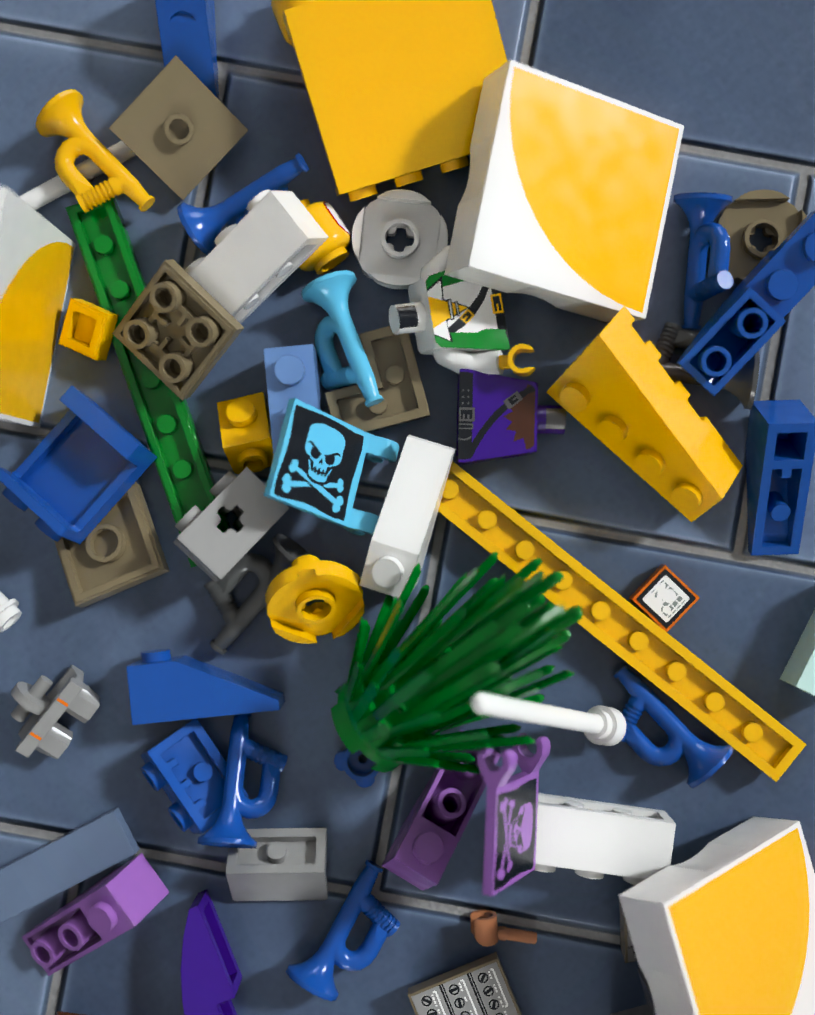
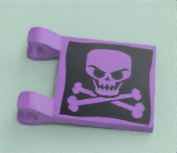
M522 733V734H519L518 736H528V735H527L526 733ZM540 736L536 739L537 751L535 754L528 750L527 744L514 745L513 749L508 748L504 750L501 756L503 761L502 767H498L493 761L494 749H481L478 752L477 765L487 786L483 895L494 896L535 870L539 769L548 757L551 748L550 740L546 736ZM518 762L522 772L511 776L515 771Z

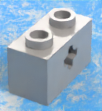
M247 467L237 477L229 470L209 490L215 499L202 512L196 505L193 506L175 525L181 534L173 543L214 582H217L239 562L283 516L289 507L263 496L266 485ZM231 511L238 517L233 523L237 531L230 528L223 533L216 527L221 521L217 512L225 516Z

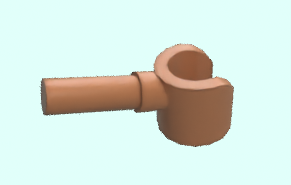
M476 910L470 914L471 932L476 941L482 946H493L498 943V940H509L534 945L537 942V932L498 926L497 913L494 911Z

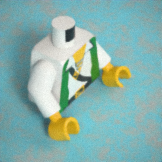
M450 245L444 247L421 268L420 280L408 288L410 303L391 305L389 308V324L394 335L415 332L417 348L420 354L433 355L439 365L458 374L460 369H470L485 374L501 375L504 369H511L516 375L526 377L535 371V367L518 368L515 366L514 362L517 355L520 353H534L535 350L530 345L523 343L515 345L510 350L501 291L444 275ZM510 350L507 355H503L504 351Z

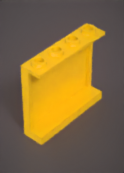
M315 0L283 10L285 28L289 40L291 39L334 178L337 196L348 193L350 202L378 194L375 184L394 179L395 186L398 188L423 180L421 170L432 166L440 165L441 173L443 174L469 165L467 156L470 155V144L483 80L507 62L492 0Z

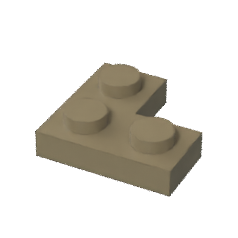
M390 326L359 334L374 373L379 394L383 396L384 400L377 405L366 407L364 404L366 400L358 385L325 393L330 415L367 433L430 417L409 333L394 335Z

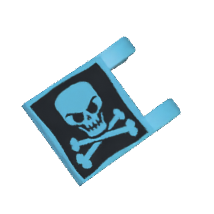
M296 398L289 399L263 496L341 526L354 535L362 536L367 533L373 536L379 516L353 508L364 460L366 458L374 463H382L384 459L389 462H396L399 444L395 441L369 434Z

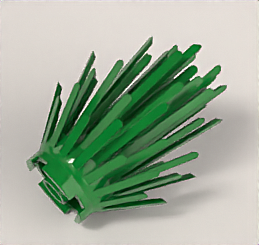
M494 552L478 568L473 569L468 576L466 573L463 577L459 578L443 599L403 643L397 647L429 594V586H423L403 619L399 620L421 574L420 563H418L412 570L399 599H397L396 595L394 600L393 596H385L368 645L367 641L371 627L368 621H364L361 617L348 679L334 691L338 694V704L331 708L332 719L339 737L351 754L360 750L365 756L375 762L371 769L378 772H390L401 764L481 774L478 765L467 764L476 760L472 755L452 751L494 749V747L535 743L536 741L529 736H503V734L518 732L521 727L516 724L441 735L440 731L491 717L476 714L472 710L470 701L473 695L478 692L516 699L522 698L521 700L542 703L544 701V695L542 694L525 696L563 681L575 674L564 670L525 686L554 671L555 667L553 665H545L512 679L513 675L559 651L562 648L559 645L568 641L571 637V632L566 628L578 622L583 616L581 606H573L565 611L563 606L554 607L551 602L545 603L546 600L543 593L563 579L561 572H553L543 579L544 572L541 570L524 582V579L542 563V560L539 558L533 559L506 583L505 574L499 579L491 578L442 624V618L497 562L498 552Z

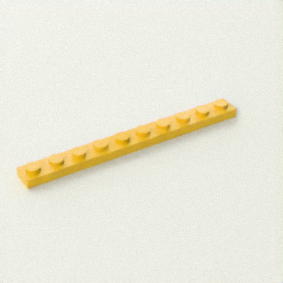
M452 461L438 510L441 515L490 554L498 552L497 559L515 574L533 559H541L542 563L525 578L524 581L541 570L544 572L543 579L553 572H561L563 579L543 593L546 599L555 606H563L565 611L573 606H581L583 616L576 622L768 777L775 782L780 779L807 745Z

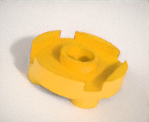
M314 555L297 557L293 560L290 568L279 573L271 581L266 590V611L270 618L271 627L282 638L301 644L317 643L316 636L326 635L331 632L333 639L345 635L359 623L364 614L362 586H359L361 580L359 575L340 563L326 560L320 561ZM312 600H324V602H315L310 606H307L306 604L307 602Z

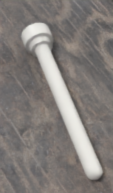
M485 692L474 694L470 701L471 708L476 714L584 732L586 738L597 745L614 746L624 738L626 733V720L623 714L612 707L598 705L589 709L588 712H582Z

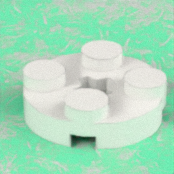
M405 189L386 191L378 195L376 200L370 202L366 208L364 206L358 213L352 229L354 255L363 274L374 280L377 284L391 289H408L410 285L420 280L421 268L444 247L448 246L446 222L443 216H440L438 210L431 205V201L424 195ZM397 228L406 229V236L414 239L412 246H405L402 252L394 251V245L386 243L387 236H395Z

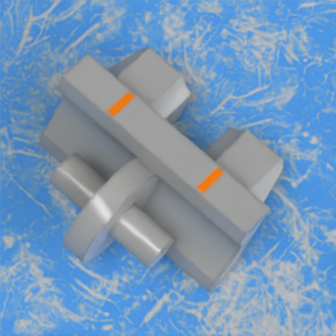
M72 664L47 696L45 693L52 686L53 682L44 675H41L34 685L18 682L11 690V695L19 704L12 711L11 716L15 720L23 722L30 712L33 713L19 730L18 735L22 740L16 746L15 751L28 758L34 750H37L54 759H59L73 739V732L57 723L64 712H67L85 724L100 706V696L83 683L84 672Z

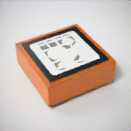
M661 564L629 597L643 613L666 632L700 599L664 564Z

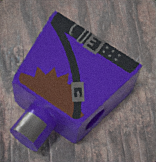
M460 369L457 389V465L531 455L537 452V434H564L566 410L561 405H538V383L507 376L485 374L470 369Z

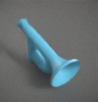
M349 270L331 272L314 279L301 292L304 301L314 303L328 313V316L324 317L318 324L314 337L317 356L324 371L321 376V382L327 390L357 384L366 400L364 402L365 406L371 407L381 403L384 399L379 394L374 373L349 311V293L355 285L357 278L355 273ZM335 333L339 337L349 366L342 367L333 342Z

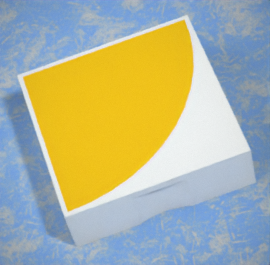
M509 60L483 80L470 144L469 178L463 197L458 205L444 275L505 293L532 295L547 301L556 308L607 323L624 306L635 321L646 319L684 125Z
M0 186V421L40 428L76 243L8 187Z
M753 816L710 841L691 859L676 865H669L619 895L637 961L652 994L655 1015H815V872L800 821Z

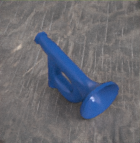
M297 153L295 155L296 158L277 166L217 205L201 208L184 202L177 207L178 215L194 244L204 254L208 255L216 247L214 240L225 225L238 224L249 213L246 207L256 195L265 190L289 191L287 184L303 171H309V167L302 155Z
M701 192L674 195L673 202L685 213L690 228L683 304L684 325L681 326L683 329H701L699 321L703 301L733 286V276L729 272L730 237L727 230L721 224L713 222L720 211L732 203L733 197L730 195ZM710 246L708 278L705 279L707 254Z
M626 663L613 675L615 679L618 677L631 695L628 703L625 704L626 707L621 711L626 720V733L621 741L626 742L641 759L650 765L659 767L672 765L684 755L688 766V786L694 788L700 785L725 764L734 749L730 745H712L697 738L653 690L628 668L629 665ZM646 711L668 736V742L665 746L658 747L654 745L635 725L638 723L637 720L640 719V716H642V712Z
M251 713L234 715L229 738L221 811L211 829L198 837L197 844L226 848H256L257 841L247 832L242 818H260L266 815L276 803L279 792L280 773L286 765L288 755L281 754V752L271 748L268 749L267 746L264 747V745L249 739V717ZM246 759L255 763L258 762L259 765L262 764L260 789L258 796L254 799H249L244 795Z
M366 860L365 868L353 884L320 948L309 959L297 964H289L286 969L287 975L296 984L322 999L336 1001L339 995L334 982V965L347 971L364 969L377 957L386 938L392 936L400 926V921L371 894L379 872L382 873L383 868L370 860ZM360 912H363L373 923L360 947L356 950H349L345 944L346 939Z

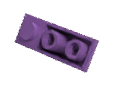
M480 750L452 751L469 753L476 760L467 764L477 765V756ZM494 750L492 758L494 763L497 764L501 754ZM436 769L404 821L381 866L422 891L438 885L486 787L482 775Z
M141 853L110 872L21 938L29 947L36 963L42 966L48 976L134 928L169 893V890Z

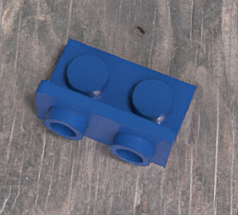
M192 719L154 747L142 753L140 756L145 765L140 767L150 786L155 791L162 788L173 803L167 809L177 826L183 832L190 829L193 834H203L215 824L220 814L227 762L198 719ZM243 787L244 795L247 798H250V796Z

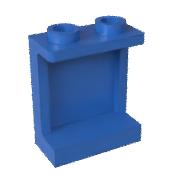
M71 385L59 399L70 409L68 413L14 472L0 467V481L6 486L2 494L21 510L26 511L30 508L39 517L35 525L48 537L57 542L63 537L81 544L154 462L157 456L96 402Z

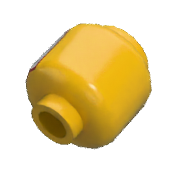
M303 199L300 202L329 238L299 268L307 272L315 270L318 275L332 270L348 257L347 247L351 241V234L330 203L320 201L311 204L308 199Z

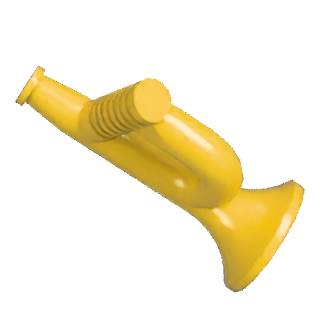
M67 89L50 99L41 109L36 119L35 127L37 132L44 137L63 136L68 138L61 143L56 151L54 158L55 170L61 181L75 194L82 210L87 213L90 209L93 210L94 207L102 205L103 202L106 203L107 200L110 201L111 198L114 199L115 196L124 193L139 206L138 208L141 212L147 211L154 204L155 198L146 192L140 182L88 129L82 117L83 95L75 89ZM81 155L89 157L104 172L108 180L93 186L75 167L74 163L77 157Z

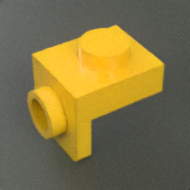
M264 392L217 402L222 447L234 473L240 474L246 467L253 473L259 472L266 467H271L274 458L270 415Z

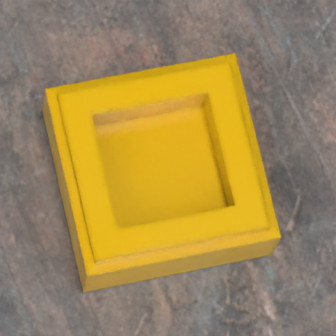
M70 298L58 344L94 360H107L113 338L112 333L115 330L119 315L83 299Z

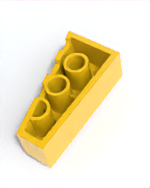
M624 306L546 393L690 522H693L724 498L743 465L707 416L699 417L688 401L690 393L680 380L672 381L658 362L661 354L650 340L644 343L631 325L635 319Z

